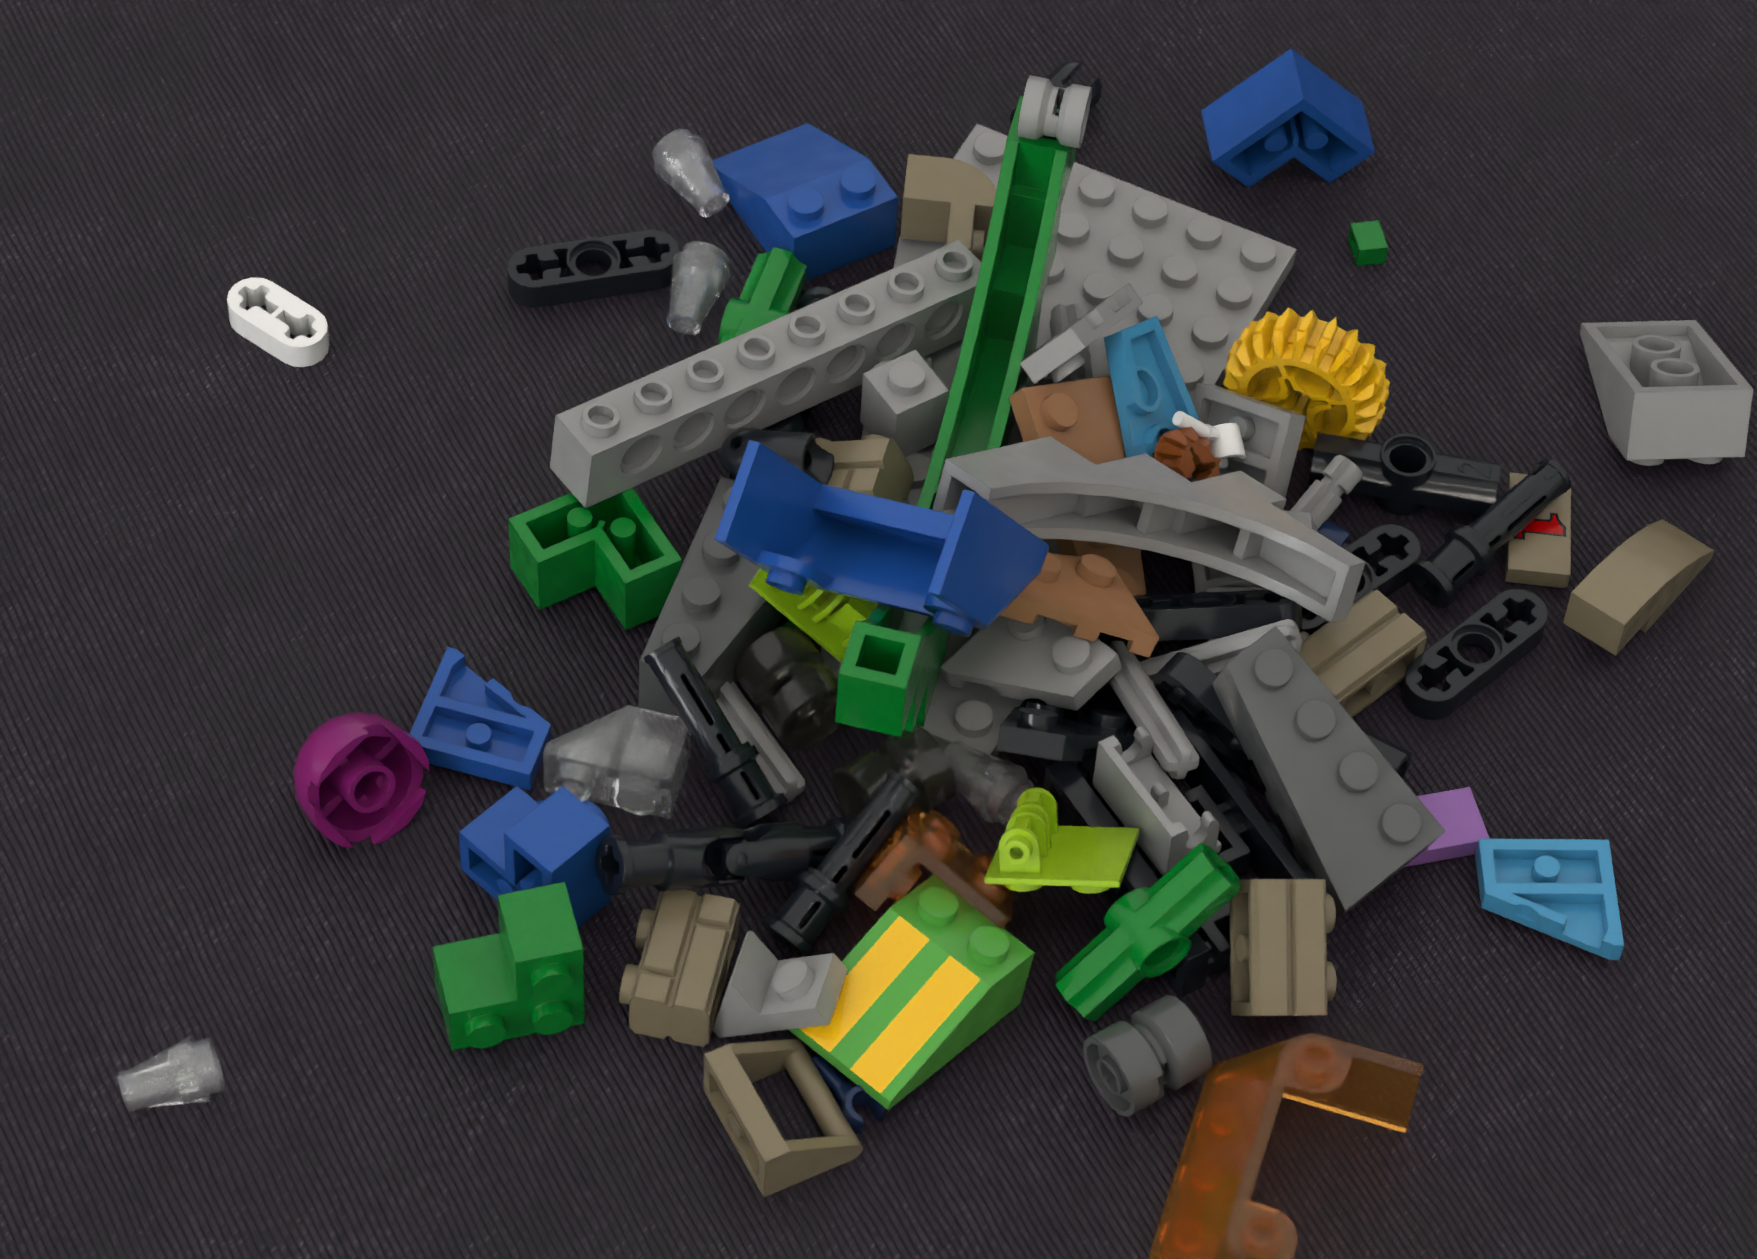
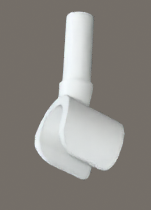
M1177 411L1172 418L1174 425L1181 429L1192 427L1199 437H1208L1211 443L1212 455L1221 458L1218 466L1219 469L1228 466L1227 458L1229 457L1246 458L1240 428L1236 423H1223L1211 426L1204 424L1183 411Z

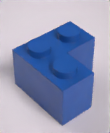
M1292 48L1201 110L1212 162L1248 188L1293 157L1330 183L1375 153L1363 102Z
M516 786L459 831L461 870L497 901L498 895L565 882L578 928L611 901V896L602 889L600 880L597 877L595 863L597 847L604 836L610 835V824L598 806L588 800L582 802L564 786L560 787L544 801L538 800L537 802Z

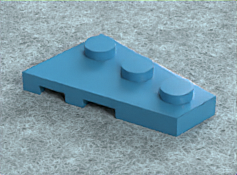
M1157 316L1104 337L1126 458L1145 453L1154 458L1155 448L1160 437L1170 430L1181 429L1172 422V418L1177 411H1183L1199 420Z

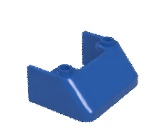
M749 440L714 538L720 544L768 572L765 582L777 589L796 595H803L805 587L808 586L933 617L932 624L937 628L965 637H970L973 628L987 629L1041 573L1049 550L1047 543L976 492L963 489L955 514L952 515L821 484L762 443Z

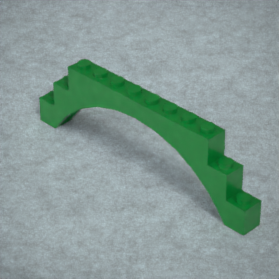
M1023 96L1019 98L1006 139L973 302L941 428L917 504L918 507L933 509L946 459L1008 445L1015 421L1009 396L1025 387L1028 375L1020 363L1037 347L1042 298L1056 254L1061 205L1075 161L1076 148L1061 145L1056 137L1046 135L1037 140L1018 137V123ZM1057 109L1056 116H1059L1060 109ZM881 604L876 606L867 620L855 621L838 675L835 722L897 737H902L903 730L913 732L915 725L924 727L951 633L932 624L933 617Z

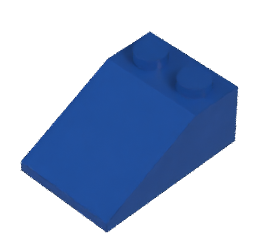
M809 123L706 162V172L766 253L771 251L773 247L792 251L795 257L807 266L806 281L895 246L898 196L869 158Z

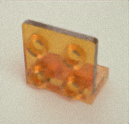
M915 806L887 841L884 848L859 877L854 895L876 912L888 896L895 902H898L909 892L921 876L922 871L919 869V866L923 864L995 925L1003 929L1012 916L1015 891L1007 889L1004 884H985L984 877L993 856L982 851L977 857L958 841L961 836L960 831L945 816L933 809L926 815Z

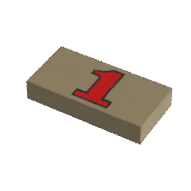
M1510 472L1506 492L1514 485H1517L1528 474ZM1571 488L1554 500L1517 535L1505 543V582L1567 588L1571 575Z

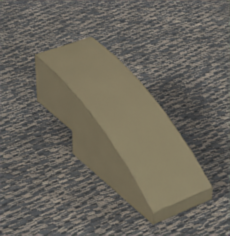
M1664 519L1649 524L1613 550L1571 592L1563 624L1616 656L1639 629L1645 633L1712 559L1715 550Z

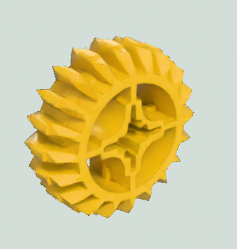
M1288 307L1280 316L1267 311L1262 319L1258 321L1251 320L1249 325L1242 330L1238 341H1234L1227 356L1229 361L1226 365L1223 385L1231 391L1306 415L1298 450H1302L1303 448H1315L1317 432L1360 440L1368 438L1373 432L1375 425L1380 424L1386 410L1384 405L1389 396L1390 381L1385 378L1387 363L1374 357L1375 345L1358 342V329L1350 331L1341 329L1337 326L1336 317L1330 322L1320 320L1313 309L1306 316L1300 317L1293 309Z

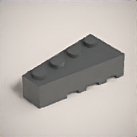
M725 477L720 478L639 660L638 710L683 722L651 667L643 659L657 648L679 636L682 641L681 644L707 687L713 693L715 700H717L721 687L727 681L730 684L733 681L736 683L744 673V664L758 647L761 649L765 648L776 634V625L784 617L781 612L748 586L760 568L714 540L735 480Z
M1276 626L1223 667L1212 683V686L1248 760H1253L1266 788L1265 796L1275 816L1279 814L1295 847L1293 853L1300 867L1308 868L1315 875L1316 879H1326V893L1332 896L1335 903L1336 922L1428 849L1445 830Z

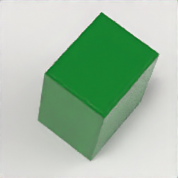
M1380 221L1351 223L1348 242L1356 266L1385 263L1388 245Z

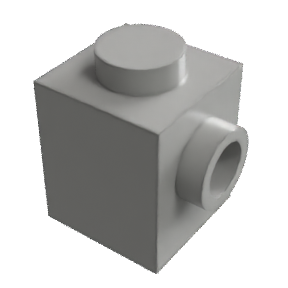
M913 350L893 360H884L875 365L871 370L863 373L860 422L870 434L893 438L905 457L936 443L949 398V389L917 350Z

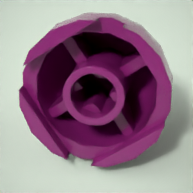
M358 712L346 713L328 719L312 731L299 749L293 768L295 798L311 824L327 839L341 847L355 848L350 842H360L371 836L370 842L375 845L387 841L406 827L422 806L427 791L420 785L423 778V767L429 771V759L419 741L405 729L381 715Z

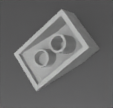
M1697 320L1581 323L1580 336L1608 436L1626 460L1639 465L1655 466L1662 464L1664 459H1689L1701 464H1716L1726 457H1745L1753 388Z

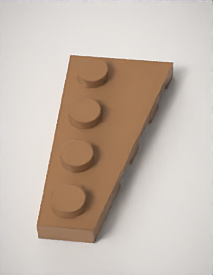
M1111 375L1025 387L1009 396L1023 442L1051 436L1095 465L1126 458ZM1055 539L1059 552L1062 555L1083 556L1085 554H1096L1109 559L1116 567L1118 574L1133 596L1146 595L1141 549L1101 542Z

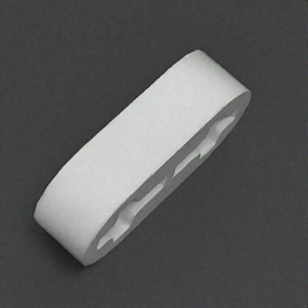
M252 277L243 279L234 284L229 290L227 305L231 327L247 340L293 367L315 365L327 355L329 350L328 323L325 316L311 305L265 278ZM263 305H265L267 311H265L264 309H262V308H260V307L263 306ZM290 333L296 336L294 340L290 338Z

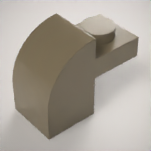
M908 154L900 238L947 243L946 245L960 240L982 261L983 246L985 247L996 195L994 184L979 169L963 161L945 157Z

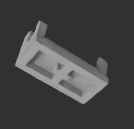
M1143 726L1136 728L1133 735L1135 740L1124 752L1120 742L1114 735L1098 742L1092 785L1125 827L1139 828L1140 834L1137 843L1162 876L1171 870L1200 842L1210 846L1216 853L1220 852L1221 843L1218 841L1220 825L1209 811H1205L1201 817L1197 814L1151 755L1153 738Z

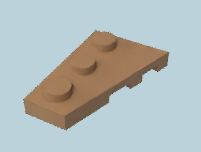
M1048 552L1041 573L999 615L1031 625L1038 621L1040 615L1052 618L1071 627L1074 637L1096 642L1100 632L1128 640V652L1149 658L1160 638L1121 579L1116 567L1109 559L1096 554L1073 556L1051 554Z

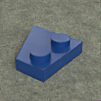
M447 647L409 734L419 741L429 759V764L531 790L551 742V724L530 707L518 704L513 699L511 692L494 678L488 682L483 680L466 666L464 654L455 648Z

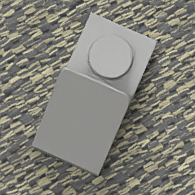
M747 931L712 1031L719 1038L829 1025L848 969L834 953L778 960L754 932Z

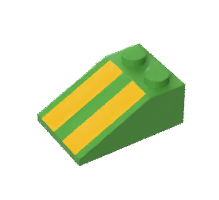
M933 874L892 905L844 958L842 963L848 970L830 1024L789 1029V1031L852 1082L860 1085L867 1094L883 1107L890 1110L1021 1004L1035 952Z

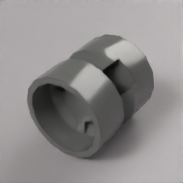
M1168 994L1133 1013L1130 1024L1119 1020L1092 1035L1083 1044L1085 1065L1091 1080L1107 1104L1119 1115L1130 1117L1164 1097L1163 1086L1176 1091L1211 1070L1213 1061L1210 1045L1204 1030L1194 1014L1177 997Z

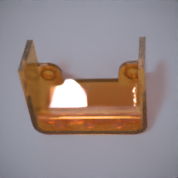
M1303 1034L1215 1064L1205 1078L1151 1246L1149 1259H1293L1298 1241L1297 1231L1293 1222L1287 1215L1276 1208L1250 1201L1282 1097L1406 1133L1424 1064L1320 1034Z

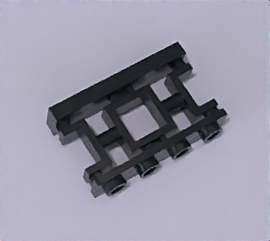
M1181 709L1171 712L1199 755L1197 769L1188 771L1184 778L1191 790L1182 794L1200 817L1205 811H1209L1220 825L1218 841L1221 843V849L1217 854L1230 865L1238 878L1247 874L1249 866L1258 879H1316L1315 875L1308 868H1301L1286 849L1283 835L1277 825L1272 820H1264L1252 804L1242 779L1234 772L1229 773L1214 754L1212 742L1205 730L1200 726H1193ZM1152 752L1151 755H1152V756L1155 758V760L1158 762V760L1156 759L1155 755H1154L1153 752ZM1091 756L1083 757V761H1078L1077 767H1075L1072 761H1058L1046 767L1043 789L1049 791L1056 800L1058 826L1119 827L1108 812L1111 808L1092 785L1095 761ZM1164 770L1165 773L1169 776V778H1170L1172 781L1175 780V779L1171 778V776L1169 775L1168 771ZM1136 842L1120 887H1111L1104 892L1114 904L1122 896L1135 889L1152 887L1163 876ZM1230 901L1189 937L1191 948L1183 960L1171 970L1163 973L1180 997H1184L1204 987L1206 972L1213 969L1218 974L1227 969L1230 957V944L1225 939V936L1230 934Z

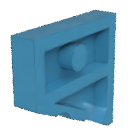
M1478 839L1475 860L1481 908L1608 960H1620L1624 941L1609 840Z

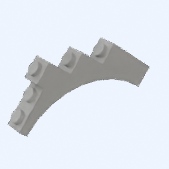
M1051 436L946 459L932 509L954 515L963 489L973 491L1040 539L1108 543L1153 551L1199 563L1245 579L1295 601V603L1331 623L1348 619L1366 563L1284 512L1286 498L1241 470L1191 482L1146 453L1095 465Z

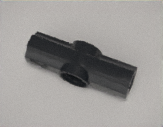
M1317 432L1308 482L1310 486L1316 479L1321 481L1325 477L1322 474L1323 470L1335 456L1343 455L1362 471L1361 480L1350 493L1373 496L1381 508L1395 515H1410L1418 512L1424 506L1482 515L1496 502L1501 474V464L1436 453L1431 443L1423 437L1414 434H1398L1390 437L1383 444Z

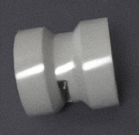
M1029 75L1019 116L1018 137L1037 140L1046 135L1056 137L1061 145L1080 148L1088 120L1092 87L1073 83L1067 88L1053 86L1048 78ZM1057 109H1060L1059 116H1056Z

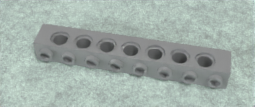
M957 240L555 415L550 469L585 508H588L721 448L725 439L738 429L753 427L762 430L860 386L863 383V373L871 370L875 365L884 360L896 359L913 350H917L924 357L964 339L981 261L960 240Z

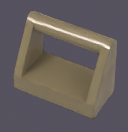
M787 1039L731 1043L704 1054L703 1091L763 1197L845 1164L862 1153L863 1146L801 1040ZM786 1069L825 1137L784 1141L752 1083Z

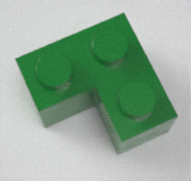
M633 488L588 508H585L572 493H569L508 519L510 567L539 610L596 586L625 630H628L660 615L682 566L681 557Z
M565 882L498 895L499 933L432 946L435 987L451 1051L467 1047L489 1048L506 1039L535 1033L543 1035L557 1034L568 1029L570 1026L585 1023L583 946Z

